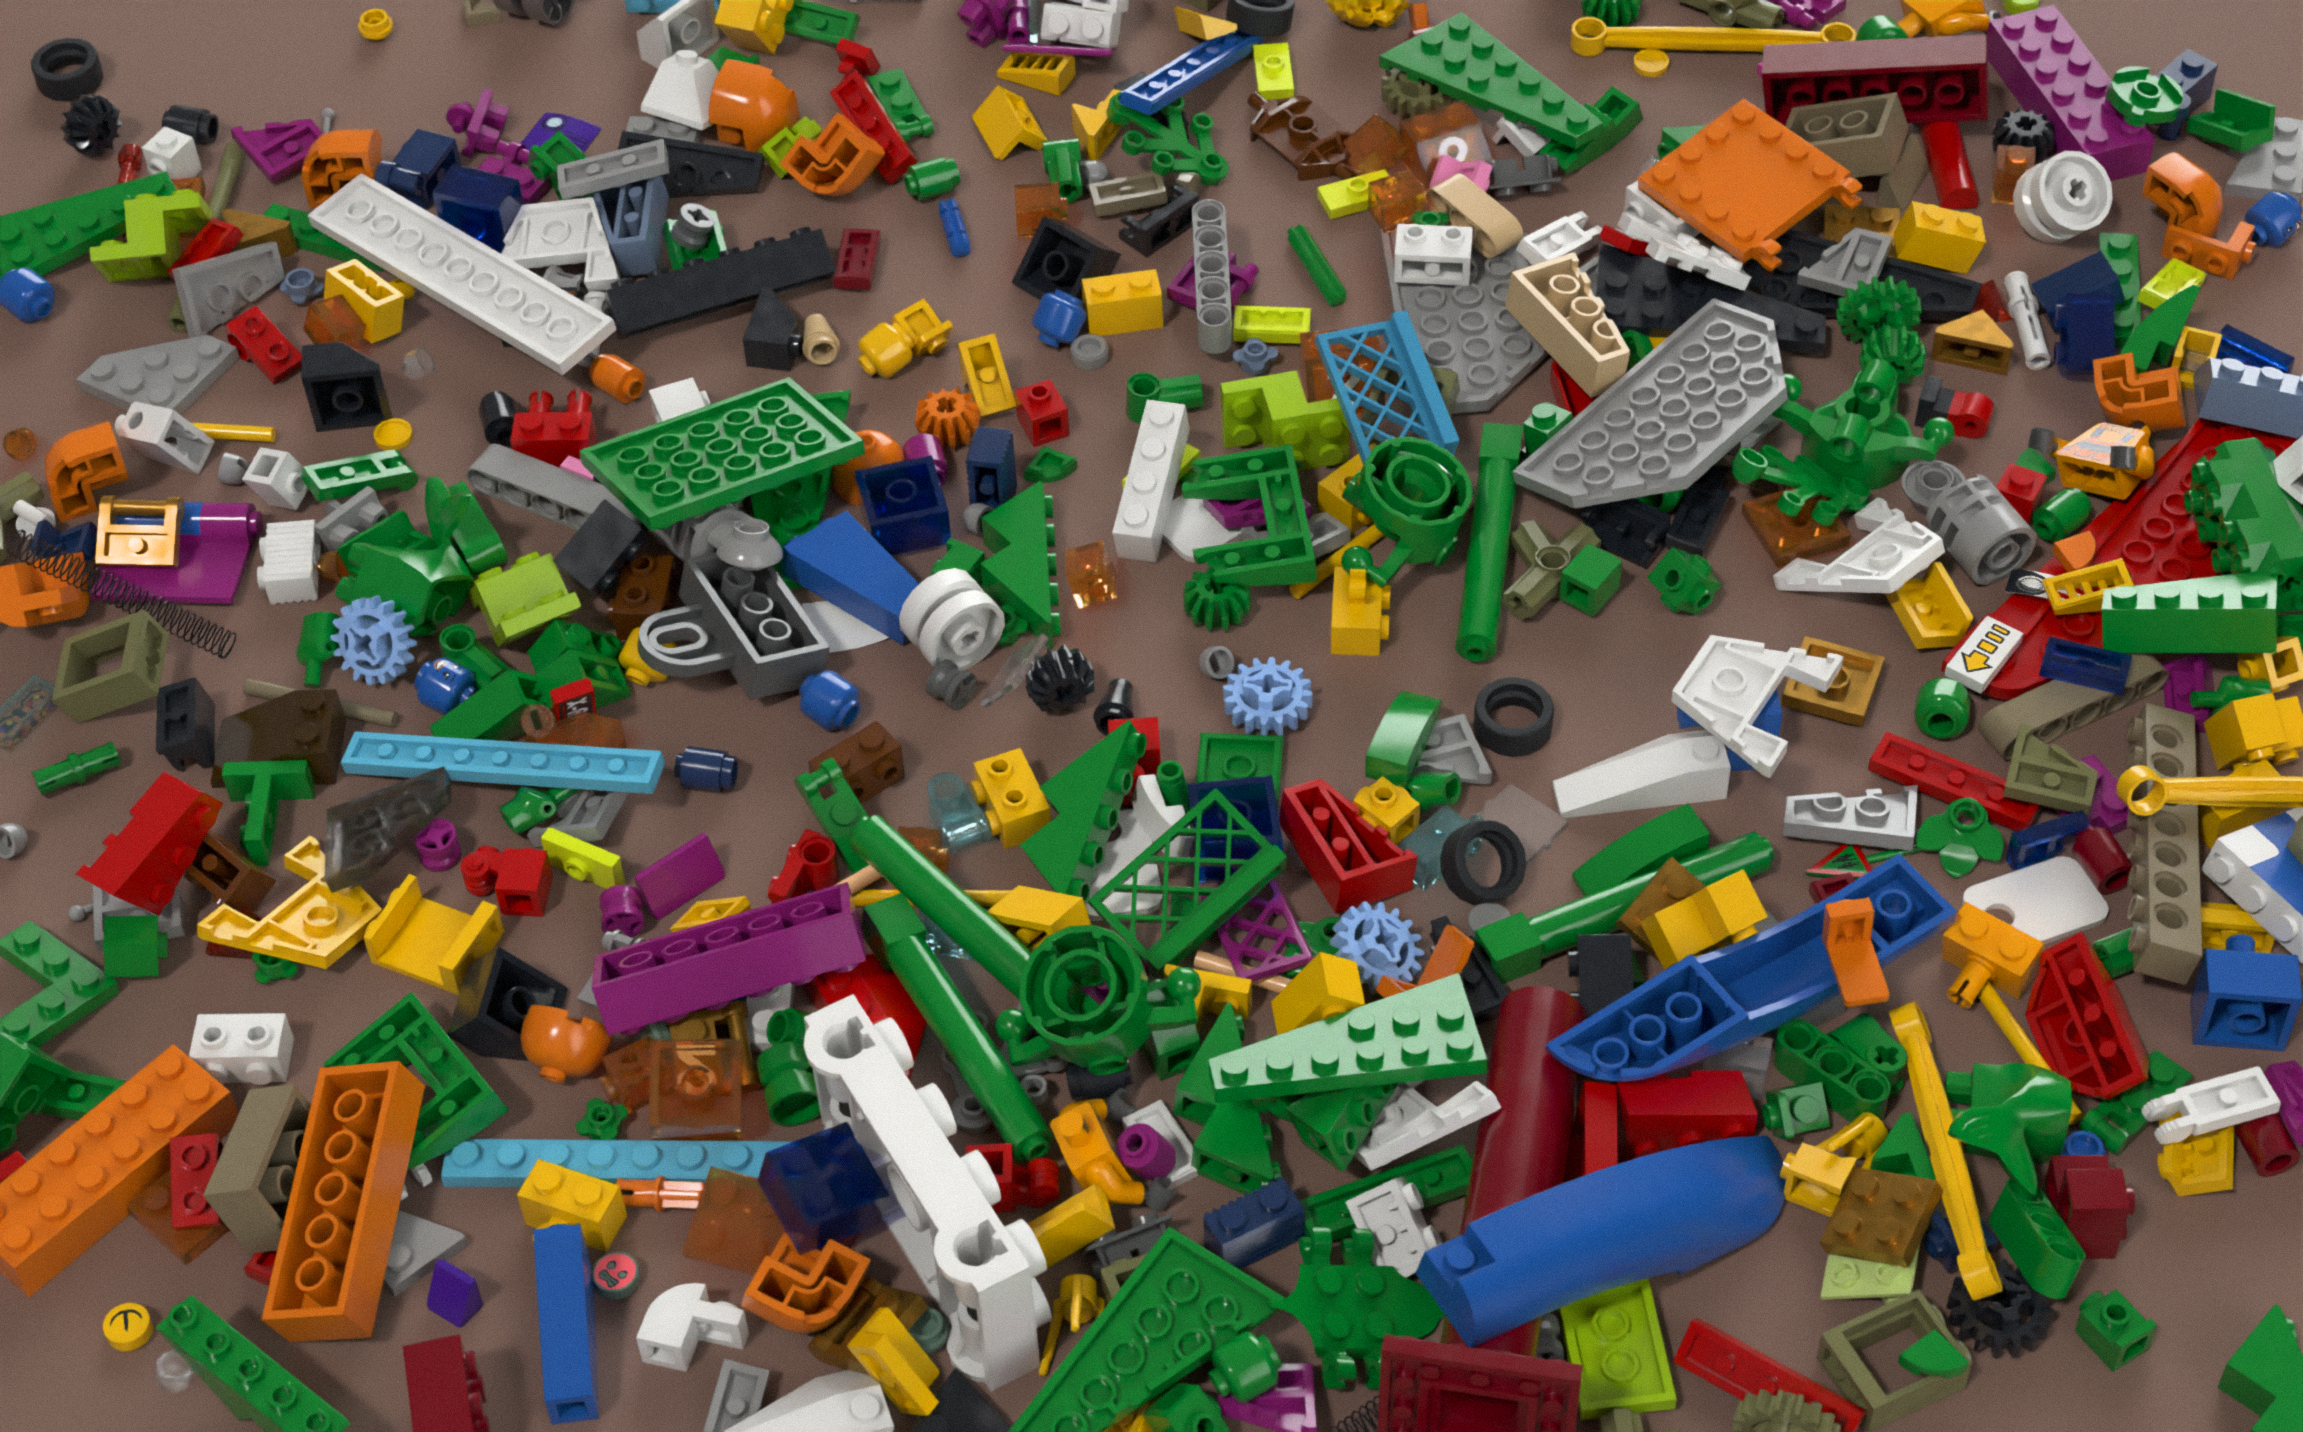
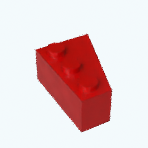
M163 771L129 811L130 815L133 816L131 821L118 836L113 833L107 836L102 842L106 850L91 867L83 864L75 874L114 897L160 916L164 907L172 900L175 888L185 870L193 863L196 851L205 835L214 826L218 813L224 803Z
M1319 778L1283 789L1278 824L1335 914L1347 911L1352 906L1356 908L1363 901L1372 903L1412 890L1418 856L1410 849L1403 851L1389 840V832L1380 825L1373 827L1359 815V808L1326 781Z
M1690 1070L1688 1073L1689 1078H1667L1666 1073L1642 1080L1612 1081L1611 1084L1617 1085V1151L1621 1162L1691 1144L1755 1136L1758 1113L1742 1071Z

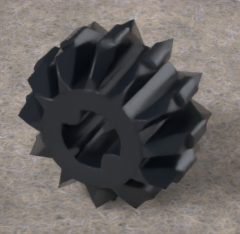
M81 94L79 101H70V111L62 113L66 118V122L59 127L65 133L63 140L69 146L75 148V151L83 155L87 154L90 156L93 154L102 156L105 149H113L112 141L114 138L121 137L117 129L124 124L118 117L120 110L110 103L108 99L100 95L96 96L93 94L90 96Z
M2018 107L2015 113L2005 111L2003 117L1997 119L1993 127V152L2000 154V161H2012L2013 167L2018 163H2023L2028 168L2032 162L2040 164L2047 156H2050L2054 148V123L2047 121V114H2035L2034 109L2024 112Z
M1063 644L1057 651H1052L1047 647V653L1044 656H1033V665L1025 668L1026 691L1029 698H1032L1041 712L1050 709L1057 715L1064 708L1072 712L1073 705L1077 703L1087 704L1086 696L1095 691L1094 669L1091 662L1087 660L1079 648L1070 650Z

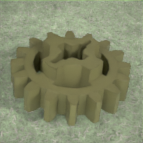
M1392 68L1390 71L1386 70V76L1381 78L1382 102H1387L1388 110L1397 108L1399 117L1409 113L1411 114V120H1416L1418 116H1424L1426 120H1430L1431 113L1442 116L1444 115V108L1452 109L1454 100H1457L1438 92V86L1423 79L1419 83L1407 79V73L1399 69Z
M1762 1389L1759 1391L1758 1397L1747 1393L1745 1394L1744 1401H1738L1732 1432H1840L1841 1426L1834 1423L1835 1415L1833 1413H1821L1822 1404L1819 1402L1809 1405L1804 1402V1395L1799 1394L1796 1396V1394L1779 1390L1777 1396H1772L1769 1392Z

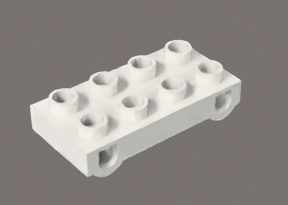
M854 994L805 1016L804 1051L808 1063L813 1068L821 1120L825 1126L821 1140V1148L825 1160L836 1172L848 1177H857L938 1309L947 1320L951 1328L947 1340V1352L952 1366L956 1367L966 1378L976 1382H985L990 1392L1039 1368L1040 1358L1036 1328L1052 1320L1048 1302L1041 1287L1034 1278L1047 1270L1042 1249L1034 1233L1024 1220L1019 1219L1004 1227L991 1205L1001 1201V1193L996 1178L983 1155L978 1150H974L959 1158L947 1137L955 1134L957 1127L952 1111L940 1089L934 1083H930L915 1090L904 1071L912 1068L914 1062L901 1029L891 1017L873 1025Z

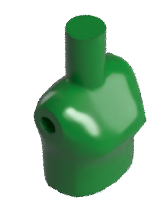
M314 612L303 618L296 657L301 665L306 666L304 687L320 688L323 663L332 658L334 651L340 648L339 642L331 640V635L339 633V629L333 624V620L340 618L339 615L332 612Z
M2227 675L2222 678L2216 691H2193L2190 695V703L2194 708H2213V716L2231 701L2269 694L2271 688L2269 681L2265 678H2244Z
M1421 772L1411 776L1406 787L1403 788L1407 790L1414 800L1420 803V811L1426 812L1436 806H1451L1457 803L1461 796V779L1457 773Z
M520 787L513 799L498 807V810L510 830L515 835H519L536 824L551 818L557 812L558 804L579 792V790L553 787L548 791L537 788Z

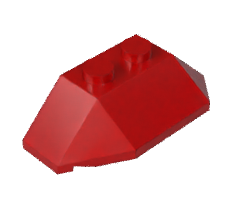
M2079 932L2043 951L2038 964L2040 969L2032 986L2025 1017L2040 1053L2051 1070L2070 1080L2072 1093L2105 1100L2147 1080L2149 1058L2117 986L2086 936Z
M865 952L866 961L860 962L856 968L850 971L836 973L832 970L818 974L812 981L802 984L817 1010L854 994L873 1025L891 1017L901 1029L915 1063L928 1024L893 970L885 971L873 952ZM914 1066L904 1071L909 1080L911 1079Z

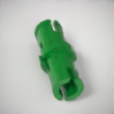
M109 741L107 744L78 755L75 752L66 755L67 759L37 771L34 770L32 775L36 779L35 783L41 796H44L49 792L75 782L79 785L87 782L88 777L116 766L119 767L122 764L120 758L117 757L119 755L113 742Z

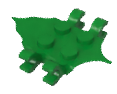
M1311 1227L1309 1229L1311 1237H1301L1299 1239V1250L1304 1264H1299V1278L1295 1289L1285 1299L1273 1301L1270 1305L1273 1308L1283 1309L1293 1314L1308 1331L1314 1345L1316 1357L1321 1358L1323 1383L1326 1390H1343L1346 1388L1344 1380L1356 1379V1365L1353 1359H1363L1367 1389L1379 1390L1381 1350L1384 1334L1420 1338L1430 1333L1445 1314L1428 1290L1421 1284L1402 1276L1393 1266L1371 1265L1374 1241L1370 1229L1353 1228L1351 1230L1352 1239L1343 1238L1340 1240L1341 1254L1345 1265H1330L1329 1257L1332 1249L1330 1229Z

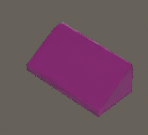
M2202 653L2162 664L2169 672V678L2163 686L2165 707L2195 715V732L2206 733L2204 722L2212 717L2213 708H2194L2190 703V695L2193 691H2214L2213 672Z
M703 832L636 874L634 879L636 888L642 895V905L655 919L659 920L724 879L725 872L708 835Z

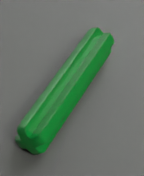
M1301 224L1296 227L1291 226L1287 231L1289 234L1287 240L1327 303L1333 307L1338 304H1344L1347 300L1345 296L1347 291L1306 227Z

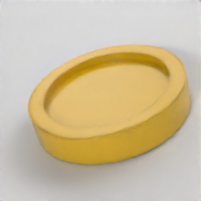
M1644 49L1635 54L1633 68L1642 76L1658 77L1667 72L1669 58L1660 50Z
M392 418L378 424L374 429L373 436L379 448L386 451L400 450L412 441L413 432L411 425L407 421Z

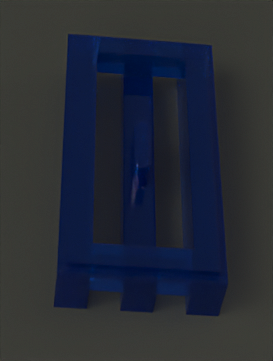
M2228 324L2220 330L2219 334H2222L2216 359L2231 358L2242 362L2244 365L2258 368L2273 367L2291 375L2295 357Z
M2049 636L2039 676L2123 695L2132 655Z

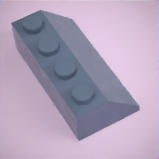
M2211 357L2195 371L2193 383L2198 417L2298 439L2303 435V375L2300 377L2286 374L2273 367L2258 368L2248 366L2231 358L2220 360Z

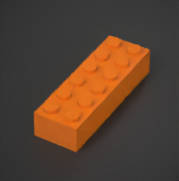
M171 1045L0 1183V1272L27 1297H31L171 1181L170 1137L217 1133L221 1140L232 1130L239 1112L231 1091L177 1046Z
M399 1061L319 1068L261 1319L289 1342L370 1338L372 1336L425 1085Z

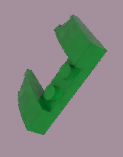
M1292 444L1193 460V470L1200 473L1196 483L1183 482L1181 487L1183 499H1261L1268 537L1192 549L1194 561L1198 565L1206 563L1214 571L1212 578L1215 583L1269 586L1317 581L1315 556Z
M412 991L324 1062L325 1068L399 1061L405 1066L411 1062L437 1095L420 1108L407 1170L453 1149L482 1131L509 1110Z

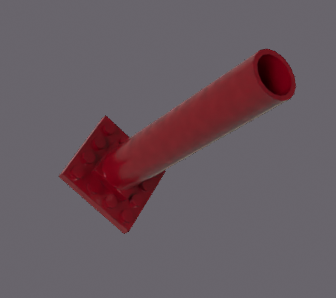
M1528 986L1512 991L1502 1000L1498 1011L1485 1085L1487 1089L1494 1093L1501 1108L1479 1119L1459 1236L1464 1234L1469 1223L1530 1196L1563 1184L1580 1073L1568 1068L1555 1059L1546 1050V1044L1587 1019L1586 1010L1578 1000L1564 991L1547 986ZM1446 1315L1444 1317L1440 1343L1419 1340L1412 1336L1399 1337L1384 1334L1381 1350L1377 1432H1575L1583 1365L1568 1363L1561 1359L1547 1360L1536 1358L1542 1316L1473 1348H1469Z

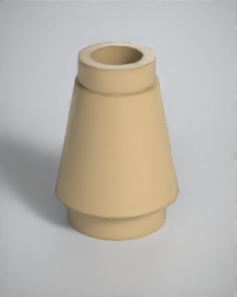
M812 314L804 322L803 353L814 364L826 365L836 358L840 350V342L826 321V318L820 314Z

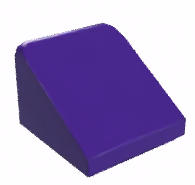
M439 1259L435 1263L427 1298V1307L451 1324L461 1328L483 1305L475 1278L446 1260Z

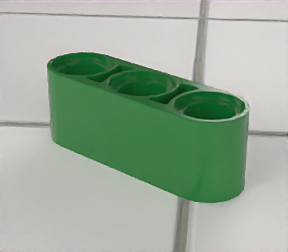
M461 481L448 486L447 489L451 495L463 492L471 494L468 508L452 533L450 542L470 570L472 577L508 563V557L500 537L465 482Z
M1794 1019L1779 1027L1773 1063L1782 1075L1796 1085L1816 1080L1821 1081L1826 1106L1850 1123L1863 1112L1872 1113L1881 1121L1884 1120L1891 1085L1881 1072L1807 1021Z
M2008 1179L1988 1218L1989 1225L2029 1285L2044 1296L2062 1299L2066 1297L2085 1260V1252L2039 1187H2037L2036 1195L2028 1197L2011 1179Z

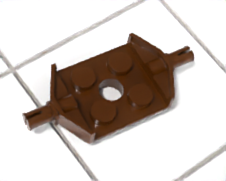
M1254 92V94L1252 93L1249 96L1248 104L1259 112L1250 125V141L1254 142L1255 137L1259 136L1298 169L1299 181L1328 178L1333 175L1338 176L1341 180L1359 176L1357 172L1347 165L1356 151V136L1306 96L1301 95L1281 100L1272 99L1270 101L1261 96L1259 92Z

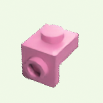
M1441 155L1430 182V188L1457 173H1461L1486 192L1489 187V175L1493 166L1482 160L1460 162L1449 155Z

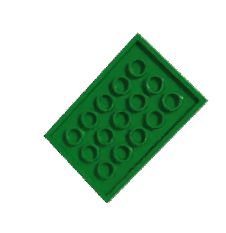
M787 377L579 450L581 464L650 531L669 528L673 523L692 516H702L708 513L709 510L725 504L740 502L745 497L758 492L776 489L781 484L791 480L812 476L816 471L827 467L845 464L850 459L865 454L862 438L795 381Z

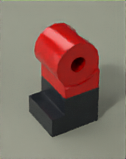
M1927 375L1919 397L1914 426L1924 428L1930 419L1944 417L1954 426V436L1971 439L1984 436L1995 410L1993 401L1982 393H1963L1941 387L1943 379Z

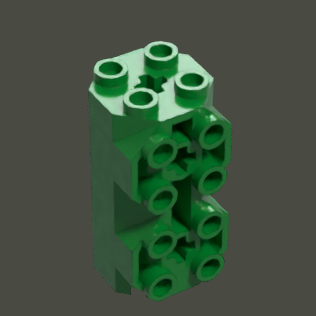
M2255 437L2225 441L2215 448L2217 455L2209 461L2206 456H2203L2196 463L2192 464L2191 490H2187L2184 493L2186 512L2194 516L2201 543L2217 542L2218 548L2213 549L2211 552L2212 567L2216 573L2229 575L2259 571L2268 576L2278 574V613L2295 610L2303 611V509L2294 497L2278 485L2273 460L2277 457L2272 449L2269 447L2265 449L2262 442Z

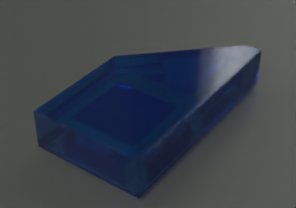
M2080 810L2011 833L2005 860L2012 870H2018L2052 859L2063 849L2064 846L2061 841L2069 834L2084 831L2089 826L2090 820L2084 811Z

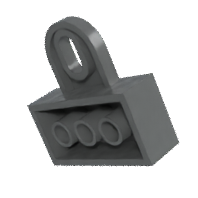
M717 553L685 559L679 597L686 606L658 612L649 616L642 623L639 630L637 650L641 659L652 669L673 677H694L729 669L749 700L800 689L802 683L809 675L815 674L817 676L825 671L830 650L825 639L772 565L758 571L742 570L721 560ZM678 640L694 642V644L676 648H666L660 645Z

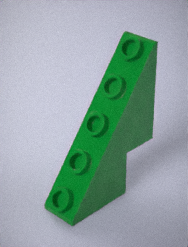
M1039 481L981 517L984 545L994 555L980 563L983 591L1000 606L1010 605L1014 607L1015 614L1020 619L1027 621V630L1049 649H1053V636H1061L1059 612H1051V606H1059L1058 583L1050 582L1049 577L1057 576L1056 552L1048 553L1047 548L1055 547L1054 523L1046 524V518H1053L1052 494L1044 495L1043 483Z
M569 649L535 675L513 669L506 670L429 727L434 737L506 741L553 724L550 691L586 677L590 678L595 691L596 709L626 699L632 694L618 661Z
M1130 719L1039 787L1058 816L1020 844L1032 864L1054 892L1082 897L1085 904L1090 898L1091 883L1096 869L1104 861L1105 846L1109 835L1117 827L1119 809L1124 796L1131 790L1135 767L1139 758L1143 757L1146 751V736L1144 733L1137 732Z
M1227 1002L1176 1087L1174 1114L1203 1126L1202 1131L1193 1144L1191 1166L1197 1169V1174L1245 1195V1193L1252 1194L1253 1189L1260 1190L1261 1185L1268 1186L1269 1181L1276 1182L1277 1177L1281 1178L1278 1161L1270 1160L1268 1150L1272 1149V1137L1269 1124H1261L1259 1113L1262 1112L1253 1105L1251 1099L1215 1103L1209 1077L1208 1059L1243 1048L1241 1041H1244L1245 1038L1241 1014L1234 1015L1232 1004Z
M1398 1083L1308 1093L1286 1107V1110L1302 1144L1339 1172H1342L1348 1167L1395 1091Z
M193 1295L188 1296L182 1303L175 1305L170 1310L169 1315L155 1327L238 1420L252 1418L263 1432H342L350 1424L347 1418Z
M2274 1304L2226 1363L2217 1387L2261 1417L2250 1432H2303V1355L2297 1344V1332L2293 1321L2289 1317L2285 1318L2281 1307L2277 1304Z

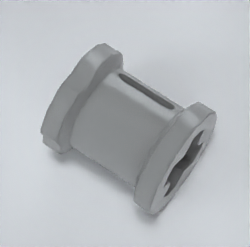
M552 265L543 276V279L557 287H577L578 296L581 301L589 293L584 283V274H569L563 272L561 267Z

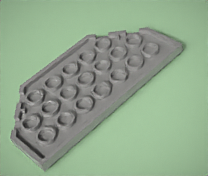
M1425 194L1375 198V213L1393 313L1407 310L1429 366L1458 372L1460 391L1452 414L1488 411L1549 355L1505 308L1511 273L1532 265L1516 250L1519 243L1492 259L1484 257L1472 247L1469 286L1394 282L1397 224H1414L1412 215L1415 212L1430 211L1427 205ZM1409 405L1410 415H1412L1413 410L1411 405Z
M1713 298L1512 471L1514 482L1574 509L1689 488L1788 400L1774 320Z

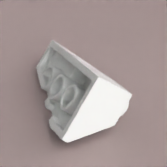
M1709 731L1667 734L1556 779L1552 782V788L1560 819L1727 799L1731 766L1724 743Z
M846 1370L812 1379L724 1432H893L894 1424L880 1384L870 1375Z

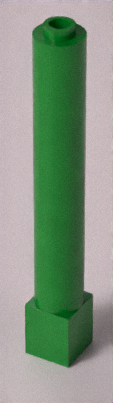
M1483 424L1478 478L1455 644L1457 653L1471 662L1488 660L1496 652L1517 487L1512 471L1520 465L1523 426Z
M880 815L861 818L850 832L852 836L850 847L1019 1000L1020 976L1032 952ZM1080 988L1084 993L1080 1003L1081 1015H1085L1100 1007Z
M1752 831L1677 861L1707 887L1742 869L1745 870L1749 879L1770 871L1771 861L1774 860V851L1766 837H1761L1757 832ZM1661 867L1528 919L1523 912L1478 928L1475 930V940L1502 984L1541 969V960L1576 947L1577 935L1610 934L1620 930L1621 928L1615 922Z
M899 893L863 907L862 928L866 943L884 970H893L1004 1142L1012 1143L1013 1156L1020 1161H1030L1043 1157L1050 1149L1054 1133L926 941L927 929L904 894Z

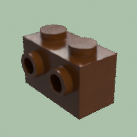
M640 554L633 562L627 560L623 569L618 571L620 578L615 584L617 595L616 599H610L608 620L609 623L615 624L619 640H627L631 631L641 627L642 623L649 616L673 609L679 584L674 555Z
M878 721L873 722L808 761L811 774L819 769V763L832 757L841 768L844 779L860 804L905 777L901 745ZM828 783L818 789L824 800L834 794Z
M208 830L196 851L193 863L183 874L189 882L198 888L210 890L213 893L211 900L218 906L224 903L233 909L237 908L252 915L277 881L222 835L212 830Z

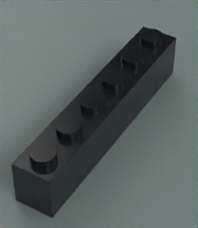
M810 227L799 228L789 233L790 238L776 241L775 237H768L754 243L755 248L740 251L739 247H733L719 252V258L705 262L703 257L694 258L684 262L682 269L669 272L667 267L647 273V279L633 282L632 278L613 282L610 284L611 289L606 290L604 298L610 316L614 319L618 340L758 300L762 287L770 288L776 295L831 279L835 268L822 229L811 231Z

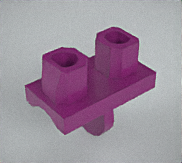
M965 0V3L957 11V15L965 25L970 27L966 32L968 40L982 48H985L993 37L1004 41L1008 35V29L1002 13L1008 8L1010 0Z
M483 88L475 110L472 109L470 103L463 102L462 104L451 105L446 113V120L455 133L466 132L467 139L461 153L463 156L472 158L475 148L491 154L495 152L501 131L484 125L503 131L509 107L491 102L494 92L492 90Z

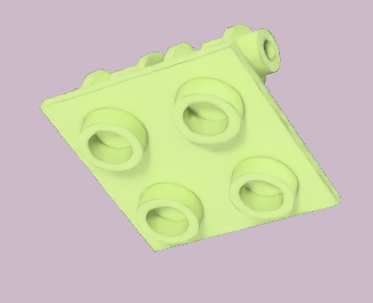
M1920 1244L1909 1268L1828 1253L1820 1298L1822 1300L1881 1297L1887 1304L1912 1293Z

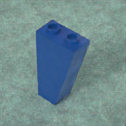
M847 510L833 518H826L816 528L802 536L798 535L791 538L783 546L781 572L786 577L899 644L905 645L910 642L908 637L900 630L899 616L904 602L919 583Z
M555 1224L549 1228L533 1230L544 1401L551 1424L599 1419L595 1292L592 1265L581 1225Z

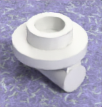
M18 500L14 504L13 512L18 515L15 524L17 531L25 530L26 536L28 534L34 536L37 523L44 519L56 527V518L51 510L43 507H34L24 500Z

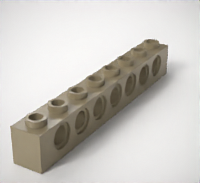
M2146 702L2138 718L2132 717L2127 726L2125 738L2126 741L2130 742L2131 748L2126 760V769L2143 765L2151 768L2161 778L2197 777L2195 715ZM2146 780L2140 783L2134 789L2131 801L2145 798L2152 790L2153 780ZM2165 803L2159 811L2147 816L2137 815L2129 810L2127 828L2132 829V837L2128 844L2127 857L2132 859V868L2129 872L2127 887L2132 889L2133 897L2128 908V919L2133 921V929L2129 937L2128 950L2133 952V970L2186 985L2202 957L2198 805Z

